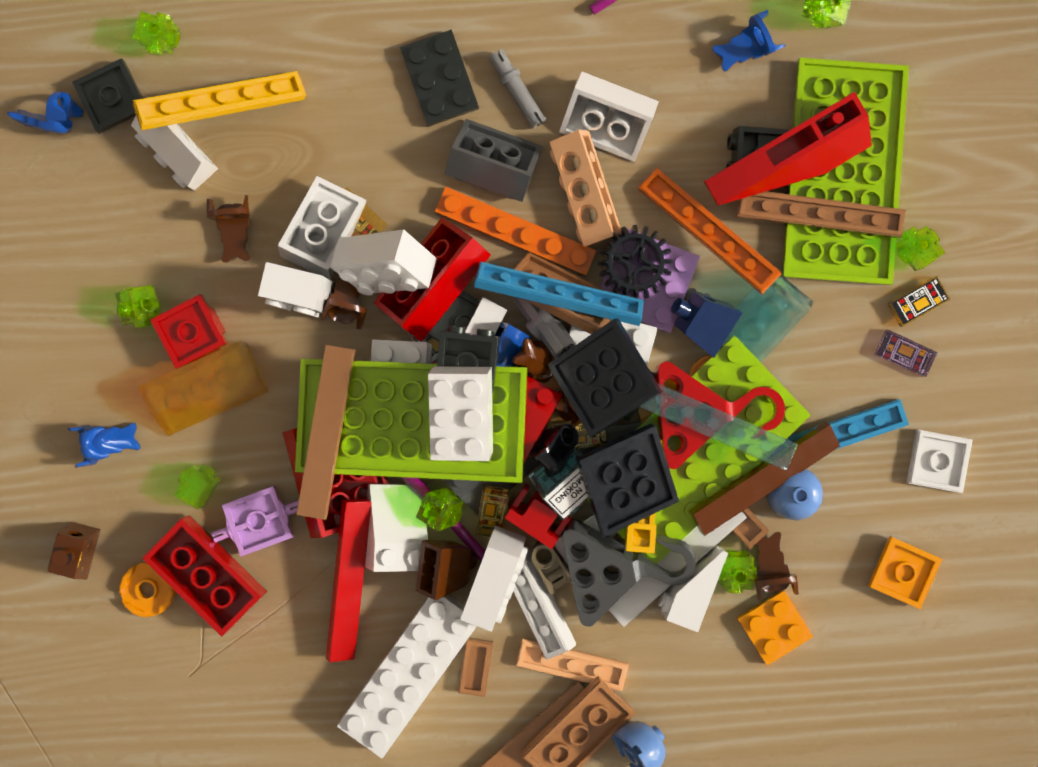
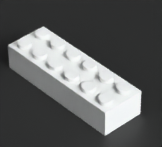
M446 595L438 600L427 597L344 713L337 727L383 759L477 627L460 620L465 605L451 595Z

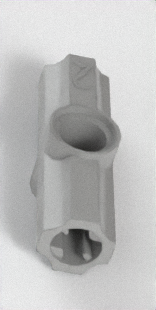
M514 297V303L528 321L526 323L527 329L532 335L543 341L555 359L577 345L561 324L562 319L521 298Z

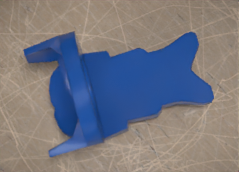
M768 10L751 16L749 26L742 30L740 35L733 37L729 43L713 46V52L722 58L721 68L724 72L728 71L735 63H743L750 58L753 60L785 47V44L776 45L773 43L770 33L762 21L768 15Z
M57 91L51 94L47 100L46 116L18 109L17 112L8 111L7 115L25 126L34 127L45 132L64 134L72 129L73 123L70 117H82L84 110L73 102L69 94ZM59 98L61 101V107L58 105Z
M131 423L121 429L118 427L105 429L104 427H91L90 425L68 428L69 431H78L80 434L79 444L81 445L80 450L84 461L76 464L75 468L95 465L98 460L109 457V454L120 453L123 449L139 450L140 444L134 437L137 429L136 424Z

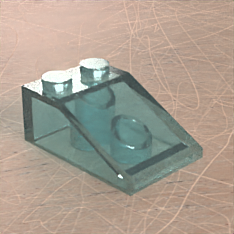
M782 275L762 295L752 288L736 306L742 312V315L724 343L735 335L762 362L810 311L814 301Z

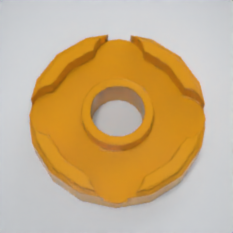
M146 562L130 568L123 575L119 586L124 607L132 614L140 617L155 616L164 612L171 605L176 591ZM144 582L151 583L154 587V594L151 597L145 596L141 591V586Z

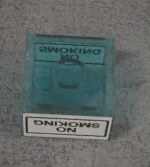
M576 446L568 458L566 466L557 475L548 477L542 465L529 475L541 498L563 520L577 512L580 505L589 498L575 459L583 453Z

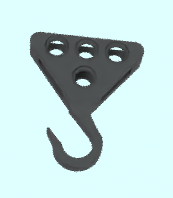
M571 519L565 527L563 542L581 624L587 627L593 626L642 577H650L667 585H680L688 581L695 571L696 563L695 553L691 546L683 540L657 534V542L671 551L681 554L686 560V565L682 570L671 572L647 559L639 552L625 551V545L609 536H603L600 531L578 519ZM574 544H582L586 549L578 550L574 547ZM614 566L618 569V571L610 572L606 569V567ZM585 569L588 570L591 574L583 575L579 572V570ZM584 595H592L596 599L588 600Z

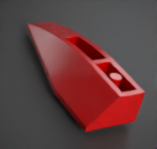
M853 92L704 181V184L717 206L824 175L872 146L869 116L858 96Z

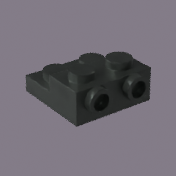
M736 127L733 130V134L730 133L727 138V149L732 150L731 161L727 162L726 168L788 132L789 129Z
M449 326L448 331H440L437 366L492 367L493 395L500 337L494 336V330L477 329V334L465 333L466 327Z

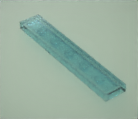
M660 384L658 385L663 392L640 407L786 471L798 444Z

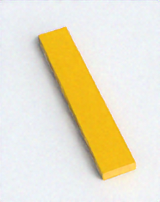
M298 71L133 100V107L142 131L305 100L306 94Z

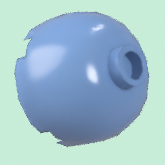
M805 469L801 473L791 476L783 485L769 493L767 500L769 506L776 514L788 520L798 521L809 518L817 512L822 503L823 489L821 482L815 474Z
M636 721L620 727L612 736L614 744L622 757L626 755L632 762L629 764L630 767H661L663 765L666 752L662 741L665 737L658 727H650L644 722Z

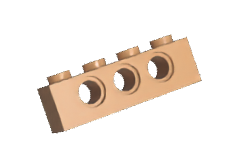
M576 130L550 141L552 148L550 151L551 158L558 166L560 172L559 182L562 189L566 191L569 200L567 203L568 210L575 218L577 224L576 234L579 241L583 243L584 247L603 243L606 239L611 240L614 231L619 236H622L621 227L589 131ZM575 157L579 160V166L576 170L572 167V161ZM583 183H585L588 188L587 194L585 196L581 194L580 190L581 185ZM591 209H593L596 212V219L594 222H591V220L589 219V212L591 211Z

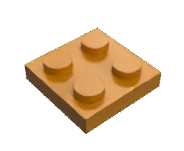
M889 536L867 586L921 609L942 559Z
M785 590L776 592L736 617L767 666L813 637Z

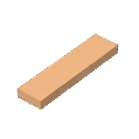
M523 637L516 661V666L586 683H591L599 676L612 689L619 691L623 690L629 665L627 662L573 649L546 660L538 641Z

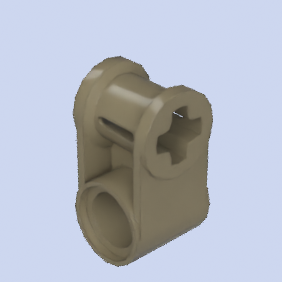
M537 541L532 548V562L538 570L547 590L553 595L556 593V589L569 582L572 583L569 566L555 546L550 549L540 541ZM545 548L552 555L549 559L542 560L537 556V551Z

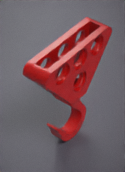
M663 362L655 368L656 381L663 391L656 396L659 437L662 440V447L669 469L679 468L727 422H731L756 396L767 397L773 404L774 412L771 419L763 423L750 437L751 439L757 438L766 431L773 430L784 418V401L778 392L769 387L752 388L735 401L728 402L671 362ZM667 379L674 381L677 386L676 392L673 395H668L663 390V384ZM698 405L706 410V418L701 422L696 420L693 415V411ZM670 407L675 408L679 414L678 420L675 423H669L665 418V412ZM672 435L677 436L681 442L680 448L675 452L671 451L667 446V441Z

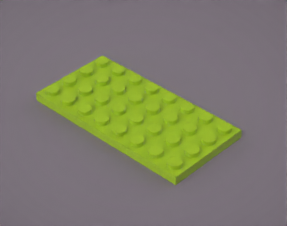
M801 57L797 60L792 129L855 92L869 116L872 146L824 175L790 184L787 194L899 209L908 65ZM785 223L781 277L893 285L896 238Z
M735 335L720 348L715 358L711 356L691 377L728 402L735 401L752 388L769 387L778 392L784 401V418L773 430L766 431L757 438L751 439L750 437L758 428L771 419L774 412L773 404L767 397L756 396L731 422H727L679 468L669 469L679 502L655 513L656 538L657 534L672 539L683 540L697 526L689 512L690 510L759 466L811 416ZM699 405L695 407L693 411L694 418L700 422L706 418L704 407ZM672 407L668 408L665 412L666 420L669 423H675L678 420V411ZM657 409L635 430L652 423L656 426L659 434ZM672 435L667 441V446L671 451L675 452L680 448L681 442L677 436ZM625 528L617 531V533L625 540ZM655 539V554H640L658 564L671 550Z
M301 359L295 472L304 473L323 363L322 359ZM354 361L334 474L522 483L528 368L496 366L494 393L492 395L493 453L490 460L451 461L431 460L428 373L437 364Z

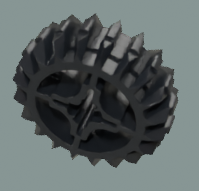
M633 225L631 234H629L624 226L621 228L622 237L614 231L612 237L614 243L607 239L603 242L609 251L600 249L598 254L606 257V260H599L597 266H606V270L599 272V276H609L610 279L604 283L605 287L609 286L612 282L616 285L612 293H617L619 289H622V295L628 296L629 292H632V297L638 299L639 292H641L643 298L647 299L649 298V288L654 294L659 292L655 284L656 282L661 286L666 285L667 282L661 275H671L672 272L669 269H665L664 266L672 265L673 260L664 259V256L671 253V249L661 250L660 247L666 243V240L661 239L657 243L654 240L658 236L657 231H654L649 237L647 236L648 227L644 226L641 234H639L637 225ZM628 241H637L632 253L619 254L615 252L616 248ZM645 244L653 250L657 265L645 258ZM638 253V262L643 266L641 268L638 266L632 272V264L627 259L630 258L632 260ZM612 260L625 268V282L616 275ZM638 272L655 273L649 282L642 285H633Z

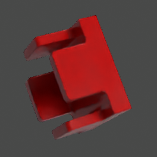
M201 294L150 319L175 369H180L190 363H198L219 352V348L228 344L223 335L226 331L216 311L207 305Z
M525 483L509 505L505 519L552 549L558 541L559 535L570 521L572 513H569L565 518L562 517L556 525L553 521L556 519L558 512L544 499L548 496L544 490L537 488L528 503L522 502L530 488V485Z

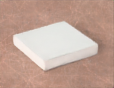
M916 429L906 483L963 493L972 439Z

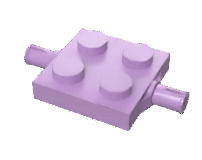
M272 486L223 504L222 508L226 516V527L212 531V537L223 533V535L215 537L213 540L217 543L230 537L236 544L241 557L293 538L294 535L289 524V515L297 513L298 507L294 509L292 507L298 506L299 500L285 505L279 497L276 486Z

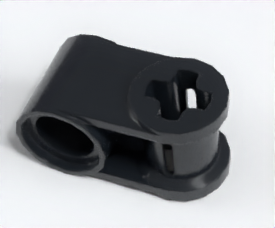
M570 423L546 429L531 450L530 457L533 460H537L544 467V472L548 477L557 475L566 466L568 458L579 441L577 429Z

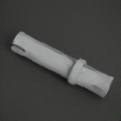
M503 49L498 50V54L495 52L488 59L501 77L500 82L502 86L506 85L531 125V128L534 129L547 119L519 77L520 71L514 69Z

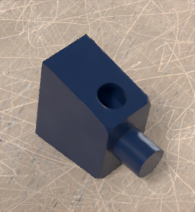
M697 292L692 294L688 302L677 298L671 306V312L679 316L675 321V326L714 358L742 315V312L730 303Z

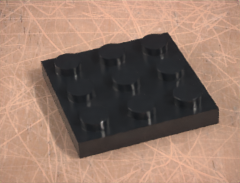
M618 318L613 319L547 364L590 437L596 436L663 392Z
M652 423L575 458L600 533L605 537L679 502L657 428Z

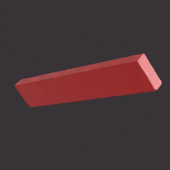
M368 499L342 500L326 660L329 662L355 659L372 503Z

